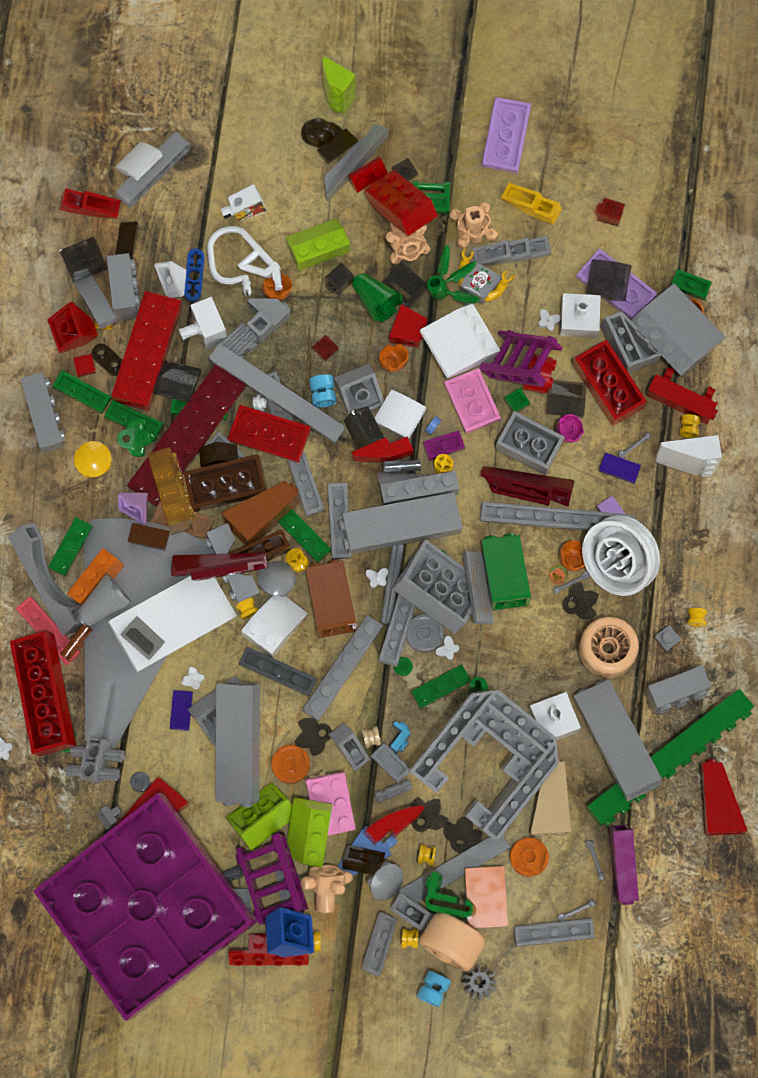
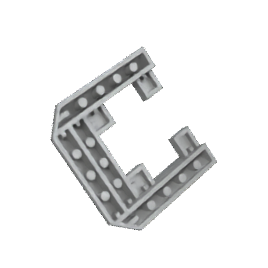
M497 689L471 693L409 770L420 781L438 793L449 777L437 769V767L461 737L474 747L487 732L512 752V755L500 769L512 778L488 809L475 800L464 814V816L495 841L499 840L558 765L556 737Z

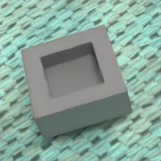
M670 625L654 636L656 642L666 653L682 640Z

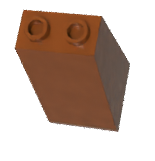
M283 481L225 510L222 513L223 524L228 523L232 533L245 546L263 538L278 524L280 519L291 509L299 505V490L293 483L288 484L286 481Z
M331 560L328 561V564L320 565V563L310 564L306 568V576L318 639L356 632V619L344 561Z

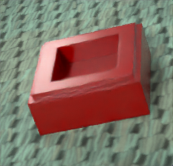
M92 354L73 358L77 377L96 373Z

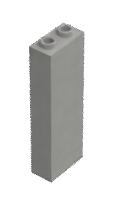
M454 492L342 513L341 520H338L340 531H343L345 536L343 538L344 549H348L349 555L397 546L399 544L403 545L460 534L463 529Z
M601 680L589 689L578 691L574 695L575 704L626 801L661 786L662 778L610 680Z
M218 683L216 684L215 802H222L224 806H233L234 803H241V807H252V804L259 802L260 684Z

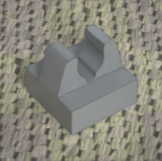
M106 805L100 809L97 816L106 830L109 831L115 827L118 822L116 819L120 817L122 812L118 806L110 810Z

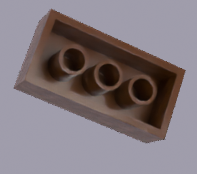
M258 454L184 472L191 508L195 512L244 501L268 489L261 457Z

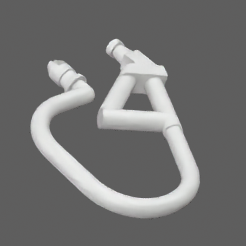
M227 226L220 228L211 235L207 243V255L210 273L216 281L228 285L242 282L244 295L248 297V293L250 297L252 293L251 281H249L248 275L225 278L219 275L216 270L213 252L214 243L221 235L235 232L240 234L254 250L237 264L238 267L243 271L262 277H273L275 290H282L281 267L270 258L246 230L238 226ZM260 256L268 265V268L262 269L249 264Z

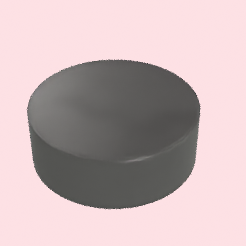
M137 772L132 775L130 784L136 792H144L150 786V779L146 773Z

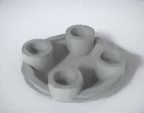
M274 561L267 563L268 568L261 569L258 574L259 588L270 595L287 596L295 586V572L291 569L290 565L284 562Z
M384 862L374 876L369 878L367 883L373 897L385 901L397 894L403 883V872L399 866Z

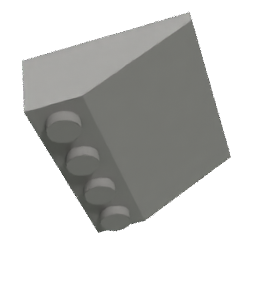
M675 283L631 320L638 328L637 330L684 377L726 338Z
M424 540L399 576L393 590L455 634L466 624L472 613L465 568L430 542Z

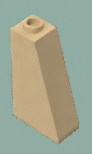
M558 759L557 767L539 788L530 837L569 835L571 833L565 761L560 762V759Z

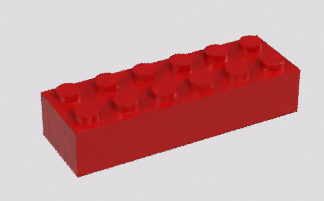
M149 291L144 292L111 394L114 401L150 411L183 308L181 300Z
M42 631L10 641L31 754L44 756L76 747L54 634Z

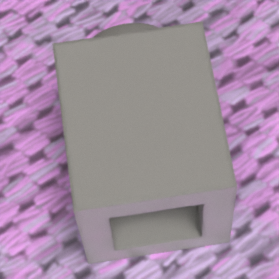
M258 312L247 323V327L257 335L258 342L260 343L274 331V324L262 312Z

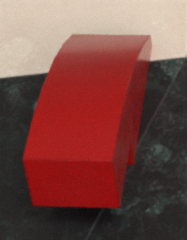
M65 188L62 192L59 210L86 216L117 219L121 200L89 191L82 193Z
M407 436L392 443H389L387 437L353 451L352 459L353 461L369 463L395 461L413 455V447Z
M423 805L414 806L391 813L367 828L364 835L374 845L388 833L395 838L418 818L425 808Z

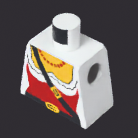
M254 184L229 196L230 205L221 208L225 219L235 215L238 221L267 212L262 197Z

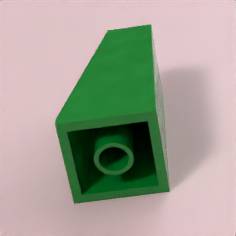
M514 533L503 535L504 537L499 538L487 536L481 541L492 611L529 606L531 600L520 535H515Z

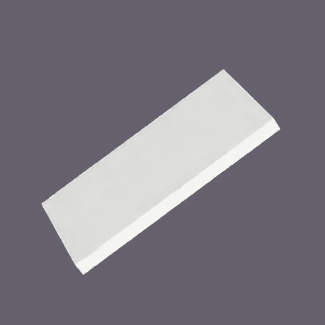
M191 576L109 620L108 624L135 671L139 672L234 619L237 615L215 578L192 581Z

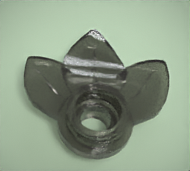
M581 582L576 583L570 587L568 596L562 602V608L566 613L576 614L581 619L594 618L597 614L592 606L596 603L599 594L593 591H584L583 584ZM572 602L575 604V607L570 608L568 604Z
M312 718L298 721V725L303 732L297 737L295 745L300 748H310L312 756L321 754L325 749L326 742L331 739L328 735L332 732L330 726L324 723L319 724ZM321 730L326 732L324 737L319 736Z
M417 797L413 801L411 807L423 805L425 808L424 812L411 823L415 831L439 830L445 826L448 818L439 815L441 810L440 799H433L424 803L421 798ZM422 819L424 820L425 824L423 826H419L417 824V821Z
M466 816L460 818L456 825L446 821L443 827L444 837L450 841L451 848L457 853L466 852L470 846L478 844L482 837V831L473 830V823ZM461 840L464 843L460 845L457 841Z

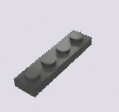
M246 647L239 662L240 666L307 697L310 696L317 682V678L249 647Z

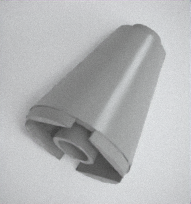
M106 574L77 611L79 614L77 618L84 626L86 624L92 626L126 608L132 602L123 593L119 585Z

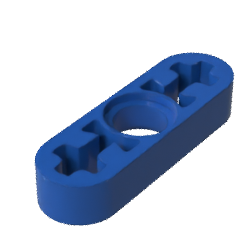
M192 249L187 256L184 294L186 300L190 303L198 302L202 296L205 258L204 253L200 249ZM195 255H198V257L201 258L197 260V267L194 266L193 258L195 257ZM191 272H198L200 277L197 280L190 279L189 275ZM192 285H195V292L198 293L194 297H191L189 294L192 292Z

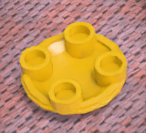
M86 442L79 446L75 452V467L85 478L99 477L111 468V452L101 442Z

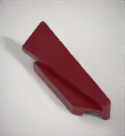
M483 466L480 474L481 477L487 480L490 485L489 488L493 493L548 506L550 500L569 507L575 482L571 479Z
M265 553L174 555L172 557L171 575L173 577L191 575L192 581H201L267 569L268 565Z

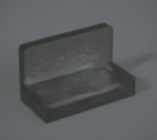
M368 406L353 410L344 419V423L358 449L385 438Z

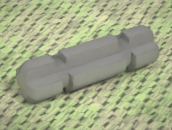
M405 780L400 785L398 783L385 788L384 791L375 792L374 796L377 803L385 801L386 798L390 799L402 794V792L412 790V785L409 780Z

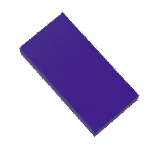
M605 452L599 472L635 484L641 465Z
M173 690L170 730H190L191 714L188 709L192 707L193 692Z

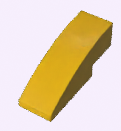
M510 182L501 196V199L511 206L552 225L555 224L562 211L559 202L544 198L539 192Z

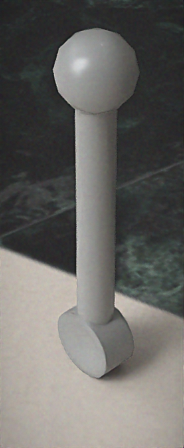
M645 433L643 438L625 451H620L618 456L624 459L627 453L643 441L649 440L651 434Z
M584 572L582 576L560 587H554L553 591L558 594L562 589L581 580H588L590 575L588 572Z
M589 840L586 842V846L590 848L598 871V879L603 880L605 874L601 871L594 850L595 843L593 840Z
M590 900L587 904L566 914H559L558 920L560 922L565 921L567 917L588 907H595V900Z

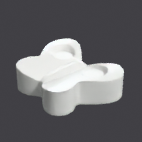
M543 309L540 311L538 326L540 328L547 327V330L552 332L554 326L560 322L561 317L560 315L551 316Z
M382 568L379 572L373 570L366 571V577L370 580L371 588H375L377 585L381 587L386 586L385 579L388 575L386 568Z
M446 636L444 646L437 648L435 653L438 657H446L447 660L451 661L454 653L459 651V646L454 645L450 636Z
M191 666L187 671V676H184L181 682L185 686H192L194 689H198L205 677L199 674L196 668Z
M1 738L0 759L9 760V751L12 750L13 746L11 743H5Z

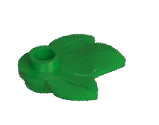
M144 419L132 420L128 423L127 428L120 431L117 436L118 444L122 448L128 449L129 453L135 457L145 456L144 447L155 440V436L152 433L143 430L145 426ZM125 435L130 437L129 442L123 441Z

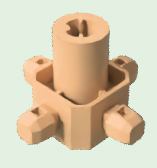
M482 202L479 207H468L463 214L462 211L457 209L451 211L450 219L458 222L457 232L458 236H460L457 244L458 247L465 249L470 242L473 244L481 243L484 237L491 242H495L498 233L494 229H490L491 220L488 215L490 205L488 203Z
M392 223L390 224L392 232L387 233L386 239L393 249V253L390 256V261L393 264H398L402 259L413 261L420 254L429 253L431 248L423 236L427 229L426 225L410 236H406Z
M334 865L310 867L309 877L301 880V887L316 893V911L330 913L334 911L335 895L345 892L344 884L350 883L353 875L348 871H342Z

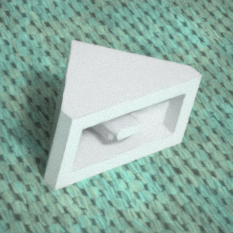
M172 261L156 263L154 266L165 295L170 298L182 297L185 290L186 269Z

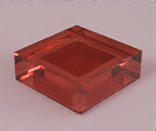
M325 335L312 349L326 362L339 350V347Z

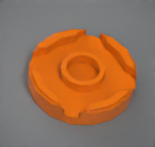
M285 745L275 752L271 761L272 771L280 782L296 784L308 775L310 759L302 748L296 745Z
M526 837L513 845L509 860L516 873L524 877H534L545 870L549 861V853L543 842L536 838Z

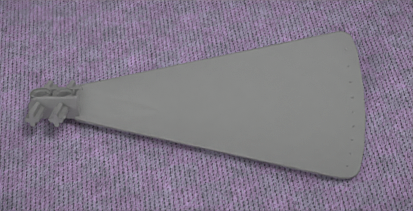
M107 518L91 520L88 523L93 528L84 543V571L101 549L104 548L124 565L113 580L132 603L92 626L86 624L93 630L85 640V741L87 743L86 747L76 746L70 748L71 757L83 759L81 765L68 764L65 767L67 776L80 777L82 780L90 781L94 784H99L103 780L117 781L121 777L119 774L120 770L109 769L108 764L109 761L122 762L125 760V752L112 749L116 748L166 657L136 672L109 626L108 621L191 576L173 577L171 575L172 557L174 555L215 554L213 548L209 549L204 540L179 529L153 522L145 524V526L170 531L166 551L128 543L132 523L142 525L136 520Z

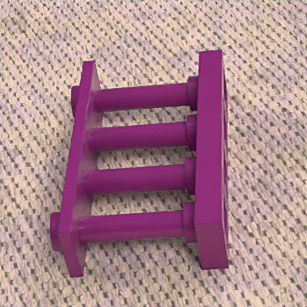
M499 330L497 334L504 339L500 352L496 355L493 362H482L479 369L490 379L543 387L546 380L541 376L540 370L551 350L562 351L563 347L557 343L558 340L552 336L543 337L515 333L511 330ZM515 344L516 346L507 364L500 365L510 345ZM529 346L520 366L514 367L523 347ZM537 348H543L534 367L527 369Z
M282 833L272 835V844L247 852L246 848L236 849V860L242 867L255 909L253 912L254 917L259 922V925H266L265 916L279 907L284 909L293 908L296 912H303L309 909L286 836ZM273 851L277 852L279 857L277 863L255 871L252 870L249 860ZM279 870L283 871L285 876L283 882L261 890L258 889L255 879ZM284 889L289 890L291 895L289 901L267 909L264 908L262 897Z

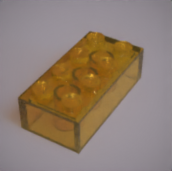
M170 447L148 453L150 468L170 534L174 535L193 529L192 523L195 522V516L192 506L188 507L190 502L187 489H182V487H185L181 470L177 471L179 466L176 453H172Z

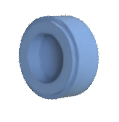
M435 416L425 432L432 435L440 424L441 419Z

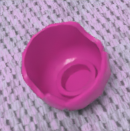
M566 414L557 421L556 432L565 437L564 442L573 443L579 441L583 435V424L579 417L573 414Z

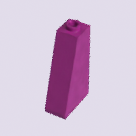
M628 824L608 826L616 897L619 903L622 902V905H632L634 901H639L633 829Z

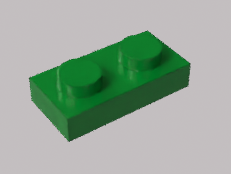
M679 269L676 270L671 285L675 283L683 293L704 301L712 284L709 280Z

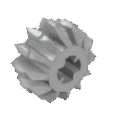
M480 966L476 967L477 973L473 969L469 970L472 976L465 974L464 978L469 981L462 983L463 986H469L465 993L468 994L473 991L472 999L478 994L479 1000H482V993L489 998L490 994L487 990L494 992L495 988L490 985L497 983L496 980H490L494 973L492 972L487 975L488 968L485 967L483 972H481ZM477 978H481V981L485 982L482 988H478V985L474 984Z

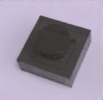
M409 158L392 167V170L398 172L408 181L418 175Z

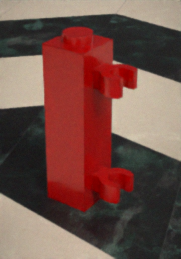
M669 367L663 377L655 375L646 396L681 413L699 416L700 422L707 425L710 419L714 421L719 411L715 409L718 403L711 400L716 389L709 386L705 396L695 393L670 381L675 370Z

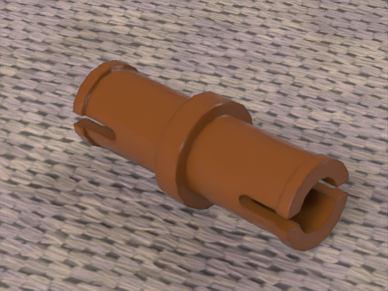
M82 624L76 634L69 638V643L60 652V655L70 661L79 647H83L82 643L93 630L87 625L84 626Z

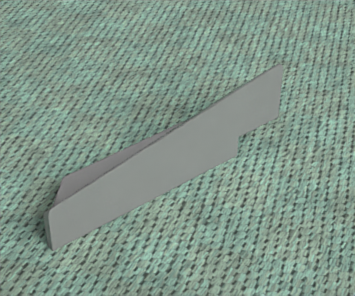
M374 124L364 139L361 138L325 175L327 201L349 180L348 175L361 168L376 153V149L388 137V129L386 127Z

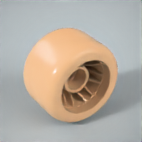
M602 617L593 621L584 630L579 643V656L584 667L593 675L606 679L616 678L625 674L632 667L639 651L638 637L634 629L627 622L616 617ZM609 646L613 652L607 654L603 651V647Z
M437 912L432 916L420 938V944L439 960L460 970L469 971L480 956L486 940L478 931L448 914Z

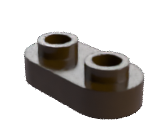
M95 345L92 349L94 361L109 375L118 376L122 359L107 345ZM103 350L104 354L99 355L98 351ZM112 363L118 364L116 367L111 366Z

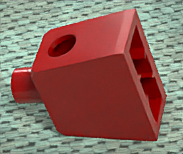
M401 305L389 335V343H399L404 346L419 348L422 339H424L420 330L427 326L428 319Z

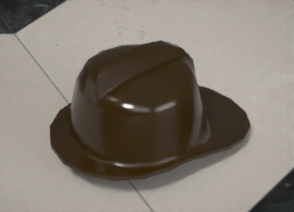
M314 118L303 125L301 136L306 144L320 148L343 130L335 123L322 118Z

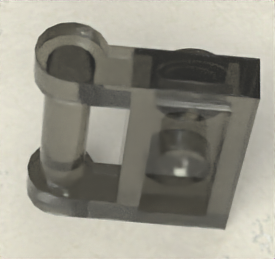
M402 262L382 281V283L391 288L393 287L390 283L394 281L411 297L407 299L402 295V305L410 309L427 290V283Z

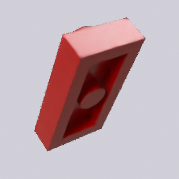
M378 156L348 175L354 190L358 193L384 177L388 172L382 159Z

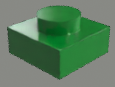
M521 388L504 397L512 412L516 411L518 413L530 405V401Z

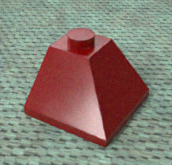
M69 302L47 319L59 353L84 346L98 336L93 319L73 302Z

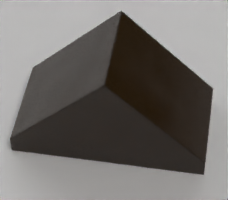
M214 442L200 447V466L206 467L238 459L237 444Z

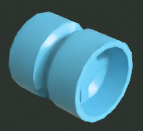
M317 375L309 379L310 390L314 392L311 394L313 406L323 408L337 403L336 392L332 390L335 387L332 375Z
M428 971L424 979L425 986L420 987L416 997L433 1006L440 1007L444 999L443 992H447L451 981L437 973Z

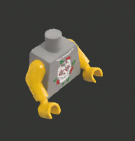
M466 249L463 250L462 257L464 259L461 260L458 269L470 263L469 260L474 256V251L468 257L465 254ZM476 262V267L459 280L458 285L461 287V292L479 297L478 303L483 305L486 301L491 302L501 297L508 286V282L513 281L515 275L507 279L506 274L509 270L503 272L502 276ZM461 302L464 306L473 304Z

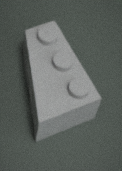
M622 311L604 318L600 325L602 331L628 373L658 362L662 354L656 351L650 344V341L639 333L638 328Z

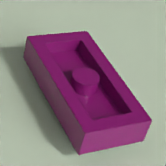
M459 430L423 442L429 461L436 459L441 454L450 455L465 450Z

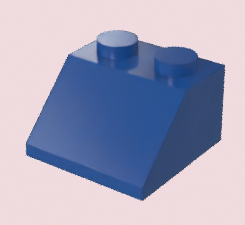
M279 907L265 916L267 952L269 954L290 957L314 953L311 915Z

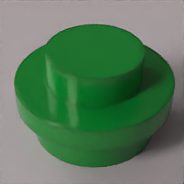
M400 657L397 667L393 666L397 675L407 676L412 672L413 664L409 658Z

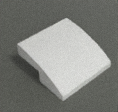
M140 142L115 168L125 176H130L138 181L163 155L155 147Z
M391 390L373 422L390 430L394 435L401 438L407 436L409 439L427 408L415 400Z

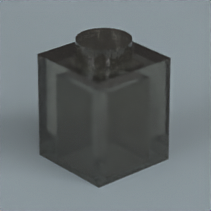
M340 263L325 276V287L330 293L334 292L339 296L353 283L354 275Z

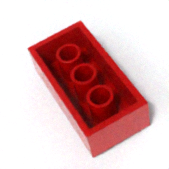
M395 170L387 173L364 190L371 207L406 236H410L438 216L432 200Z
M607 339L574 358V368L612 426L617 425L645 408L647 400Z

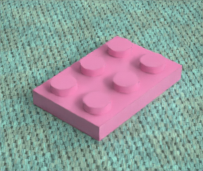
M479 368L444 381L446 390L466 434L501 421L500 414Z
M339 772L306 779L309 800L333 804L328 835L356 830L345 773Z

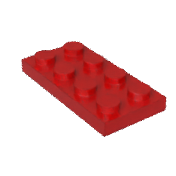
M239 405L227 440L231 443L300 463L312 428L308 425Z

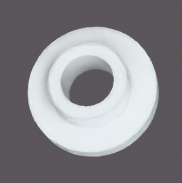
M261 394L253 397L254 409L264 412L265 408H267V400Z

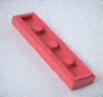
M31 596L16 608L36 633L47 631L54 634L59 659L66 666L81 654L77 650L70 661L60 655V652L63 651L70 640L66 635L62 636L57 625Z

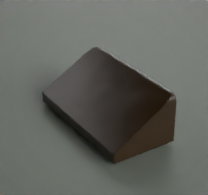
M345 128L318 148L317 151L325 162L330 164L357 144L358 140Z
M138 222L120 223L115 255L129 253L130 259H134L139 228Z
M347 845L342 868L374 875L384 863L385 853Z

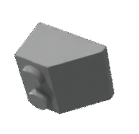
M369 364L334 377L338 393L350 419L378 408L384 403L375 372Z

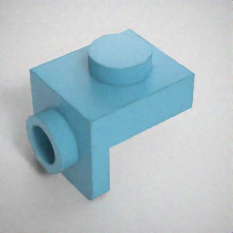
M395 721L393 728L400 732V734L390 746V749L397 754L399 750L403 752L409 744L407 740L411 736V732L406 724Z

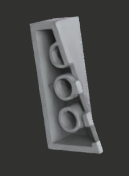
M456 471L435 475L376 472L383 505L453 492L455 495L459 494Z

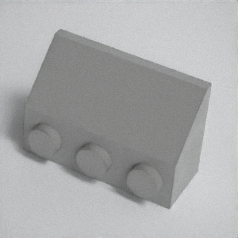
M236 676L226 681L242 683ZM216 689L188 709L213 746L216 745Z

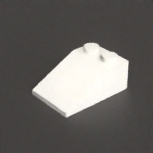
M273 595L253 615L241 630L244 638L273 658L308 613L286 596Z

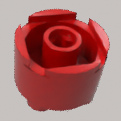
M534 354L527 369L534 367L540 354ZM548 356L540 370L541 376L546 380L543 387L521 384L523 385L522 389L540 394L548 393L553 384L551 374L556 368L557 360Z

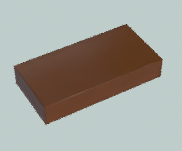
M132 523L128 543L166 551L170 531Z

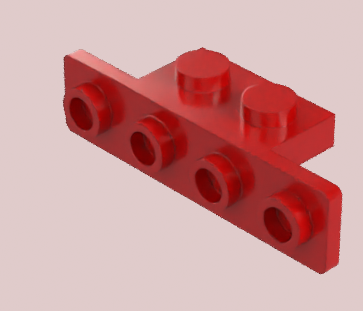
M249 934V950H229L228 954L229 965L235 966L309 965V954L290 957L269 954L267 952L266 934Z

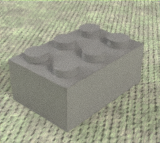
M129 253L107 256L112 307L117 321L136 319L140 301L134 259H130Z
M514 411L496 443L495 450L546 475L562 447L565 437Z
M702 665L648 686L644 695L652 714L658 713L660 716L670 712L669 709L675 706L679 709L688 705L687 702L693 699L697 702L706 698L705 695L708 694L712 686Z

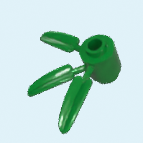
M446 245L443 248L439 262L438 274L440 275L430 277L427 282V289L431 296L436 300H442L448 295H452L453 300L459 302H479L480 298L475 295L461 291H455V293L449 291L447 283L452 280L457 282L468 275L476 267V261L468 263L453 272L450 278L444 280L443 274L448 273L450 263V248Z

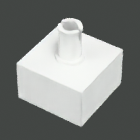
M563 293L561 300L560 336L598 338L601 295Z
M212 297L190 305L194 324L179 329L183 340L199 334L206 350L216 347L227 337L226 329Z
M567 692L532 704L529 707L531 717L551 732L557 740L578 733L581 729Z

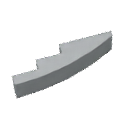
M547 235L530 240L528 237L511 242L504 240L472 248L474 251V261L483 266L514 263L552 255Z
M89 271L72 279L100 329L117 322L115 314Z

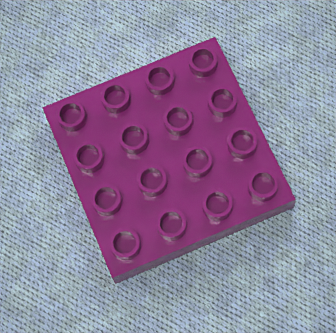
M157 793L33 890L125 1021L135 1018L257 923L167 797L161 793Z

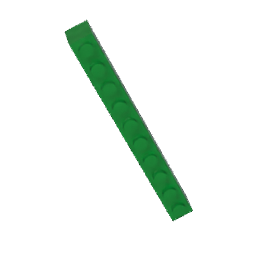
M740 688L651 756L662 779L665 777L670 779L677 773L675 769L680 765L684 768L692 761L691 757L697 754L699 756L707 750V744L710 742L715 744L722 738L720 734L726 730L729 733L737 726L736 722L742 719L744 721L752 715L751 710L754 708V705ZM616 783L589 804L586 810L600 827L604 824L608 827L616 820L614 817L618 813L622 815L631 809V803L634 801L639 803L646 797V794L644 793L626 801Z

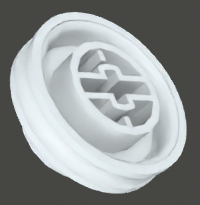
M622 515L607 517L594 525L584 538L582 554L585 567L592 579L607 592L620 596L633 595L648 586L657 576L660 567V553L657 543L649 530L637 520ZM627 548L630 554L624 556L621 551Z

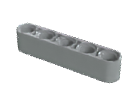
M178 132L174 133L158 148L163 156L138 181L129 177L118 188L115 195L129 208L134 206L189 151L191 144Z

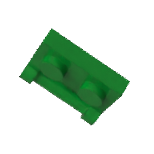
M413 181V185L419 190L444 191V194H424L432 200L437 214H449L450 182L418 183L419 181Z

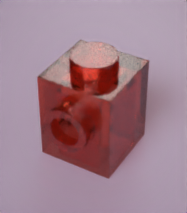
M604 198L602 204L598 203L595 212L598 214L597 221L618 227L625 204Z

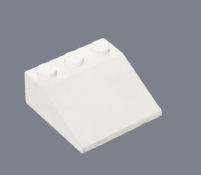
M473 304L459 308L420 330L447 378L478 367L482 362H491L500 352L499 347Z
M719 436L661 442L655 456V462L693 475H701V477L713 475L712 473H715L722 458Z

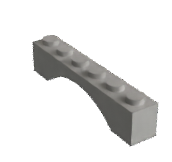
M35 523L21 525L8 539L62 636L75 633L82 626V623L77 618L79 616L77 611L81 606L65 596L52 579L45 561L43 538Z

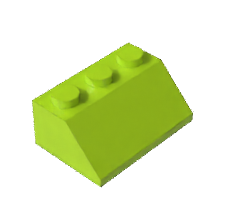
M324 56L322 59L323 85L328 106L334 112H340L344 115L356 98V74Z
M337 218L285 237L298 271L350 252V242Z
M271 782L259 791V802L252 804V807L239 806L227 815L225 819L252 851L287 823H290L292 805Z
M294 798L287 839L294 860L304 865L323 867L333 804Z

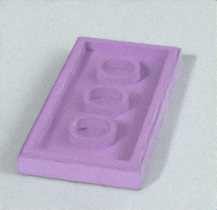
M495 97L482 167L518 173L531 109L530 103Z
M600 248L576 275L578 280L596 294L601 295L605 301L618 311H622L630 320L651 303L658 294Z

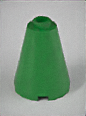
M366 273L357 274L354 277L352 287L375 322H385L397 312L395 308L398 304L401 306L403 300L401 293Z

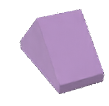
M119 493L118 510L142 525L147 524L148 493Z

